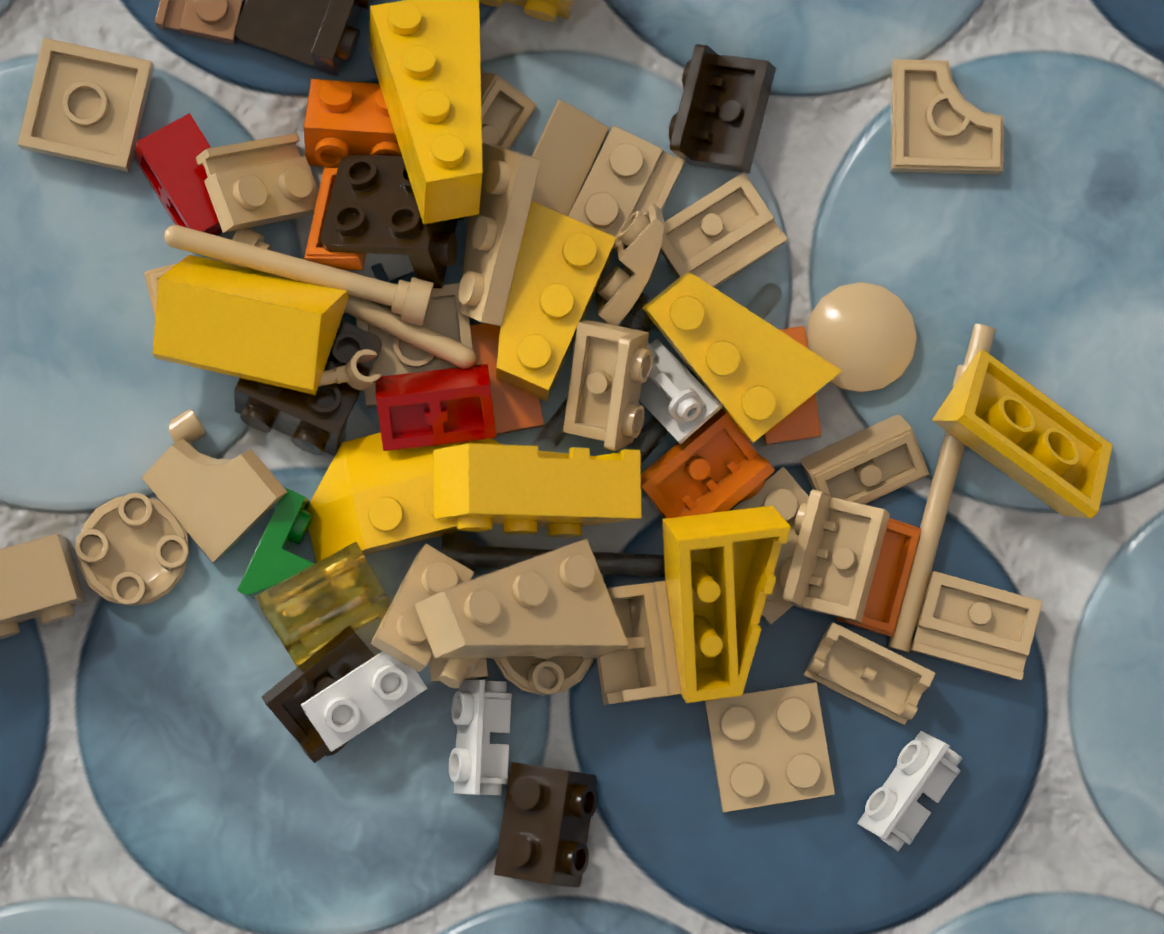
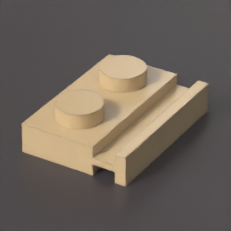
M613 125L568 217L617 237L620 227L634 212L639 211L644 214L653 203L663 210L686 160L664 152L662 148Z
M297 133L208 148L196 156L198 165L203 164L208 178L204 182L223 233L314 215L319 191L306 156L300 157L296 143L300 141Z
M745 172L666 220L664 222L665 228L660 252L677 278L684 273H692L716 288L784 245L788 238L784 232L782 233L766 204Z
M932 571L910 651L1021 681L1043 601Z

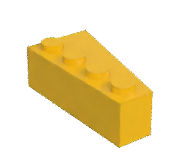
M404 0L370 6L369 52L423 224L478 215L483 173L479 0Z

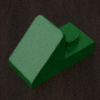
M285 488L287 493L278 501L237 589L238 592L252 599L318 576L327 571L315 563L288 552L291 542L298 545L302 543L314 514L305 511L310 501L305 496L288 488Z

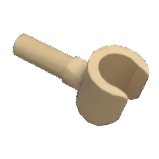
M370 349L358 351L346 365L323 371L319 386L347 382L357 390L370 388L382 374H374L370 377L363 376L358 372L356 363L369 362L377 356V353Z
M191 409L173 418L169 424V432L174 442L176 443L184 439L193 448L192 442L207 434L197 415Z

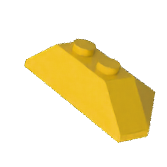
M381 432L342 442L305 510L314 514L309 527V533L317 565L322 567L460 531L457 530L456 520L434 519V450L468 443L502 444L490 438L383 451Z

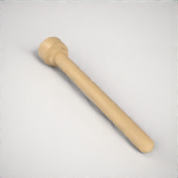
M171 225L164 232V240L170 247L303 283L346 290L348 295L391 306L392 313L401 315L400 321L423 326L433 290V282L412 277L410 282L399 280L397 285L179 225Z
M249 228L237 230L232 238L234 241L268 250L272 248L271 245L264 242L263 235ZM223 261L224 263H227V264H231V265H235V266H239V267L245 268L244 266H240V265H236V264H233V263H229V262ZM349 296L344 310L345 313L461 369H468L474 365L476 354L470 347L424 325L418 326L400 321L401 315L392 313L391 309L381 304Z

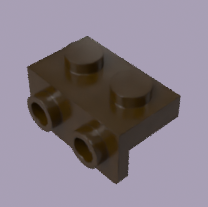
M696 44L692 59L684 67L682 75L684 90L678 113L674 114L669 125L670 150L680 158L685 159V162L689 165L750 174L776 67L766 60L718 55L708 45Z
M350 625L262 696L267 707L298 741L313 763H316L324 756H331L337 753L347 742L331 752L305 714L301 704L375 656Z
M511 762L494 875L548 885L579 887L582 874L588 866L589 850L587 841L591 817L596 811L598 802L595 789L596 775Z

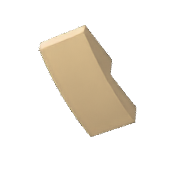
M654 203L644 214L639 211L634 212L623 223L617 233V238L620 239L616 243L618 258L626 266L623 269L618 266L611 269L596 289V292L599 294L596 298L598 315L608 324L618 326L640 297L656 264L662 245L665 223L662 210Z

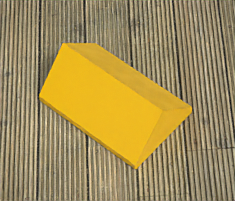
M188 255L158 279L152 354L156 359L315 395L350 295H348L346 290L303 283L247 267L242 268L216 260Z
M981 349L969 363L932 421L1062 516L1093 518L1099 512L1113 444L985 350Z

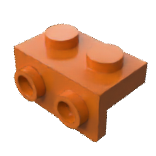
M311 79L304 123L305 156L309 166L339 167L341 159L347 155L402 156L379 83Z
M720 409L683 443L674 445L641 474V490L664 519L729 511L740 501L748 500L760 492L765 485V479L775 469L767 459L756 452L730 416Z

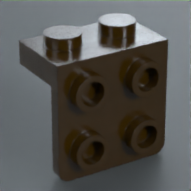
M246 0L236 25L235 33L238 40L246 45L337 76L343 59L350 61L356 49L360 29L355 27L362 8L369 10L373 0Z
M347 155L339 163L320 240L324 249L328 252L408 255L418 279L433 282V288H442L447 266H453L456 261L457 240L455 231L458 220L463 221L465 217L423 224L402 156Z
M341 320L324 371L344 366L358 351L370 349L375 351L377 356L369 362L356 363L358 372L363 376L369 377L381 353L382 342L380 338ZM240 378L234 389L235 412L241 414V420L254 429L262 432H270L271 429H275L292 437V443L305 452L321 455L324 451L335 456L346 438L347 419L362 390L351 387L347 382L319 386L316 394L313 395Z

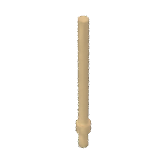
M974 324L964 365H957L952 388L981 349L990 354L996 332L995 328ZM947 431L944 435L922 517L921 532L894 636L890 637L888 644L890 648L910 653L965 448V444Z

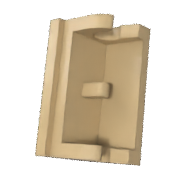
M658 581L608 588L609 596L629 646L597 658L603 705L681 694L666 582Z
M832 622L827 625L803 676L902 725H906L907 720H911L916 714L918 701L924 690L926 691L929 688L936 673Z

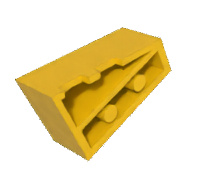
M531 201L502 325L500 326L496 379L548 402L576 339L578 322L585 319L596 294V289L602 281L614 254L617 237Z
M684 273L642 307L643 311L703 386L723 406V411L730 416L746 439L753 443L842 372V370L692 273Z
M472 443L434 450V519L456 520L457 530L488 531L492 530V523L503 524V533L514 535L538 533V527H548V537L554 538L581 537L582 527L641 519L640 450L623 449L616 453L590 456V448L576 447L569 448V453L538 451V446Z
M773 505L662 519L665 582L681 695L686 703L742 696L762 629L759 626L767 594L772 595L776 581L774 570L782 543H787L791 526Z

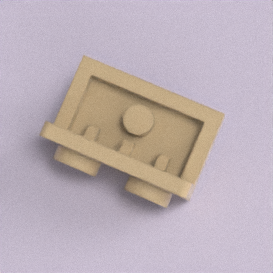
M587 319L578 322L563 432L604 441V449L613 451L633 443L634 439L639 436L644 422V407L639 405L641 385L647 381L652 367V351L647 349L649 332Z
M812 489L808 502H803L800 505L796 515L795 533L799 536L794 555L786 559L781 571L780 587L784 590L783 600L798 608L861 623L890 513L885 509L833 498L822 491Z

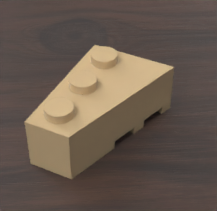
M53 534L0 549V640L20 633L18 623L37 617L40 618L41 625L64 620L74 615L72 606L86 602L66 537Z
M587 538L445 589L414 604L435 659H501L505 656H532L533 659H549L554 656L598 658L629 646Z

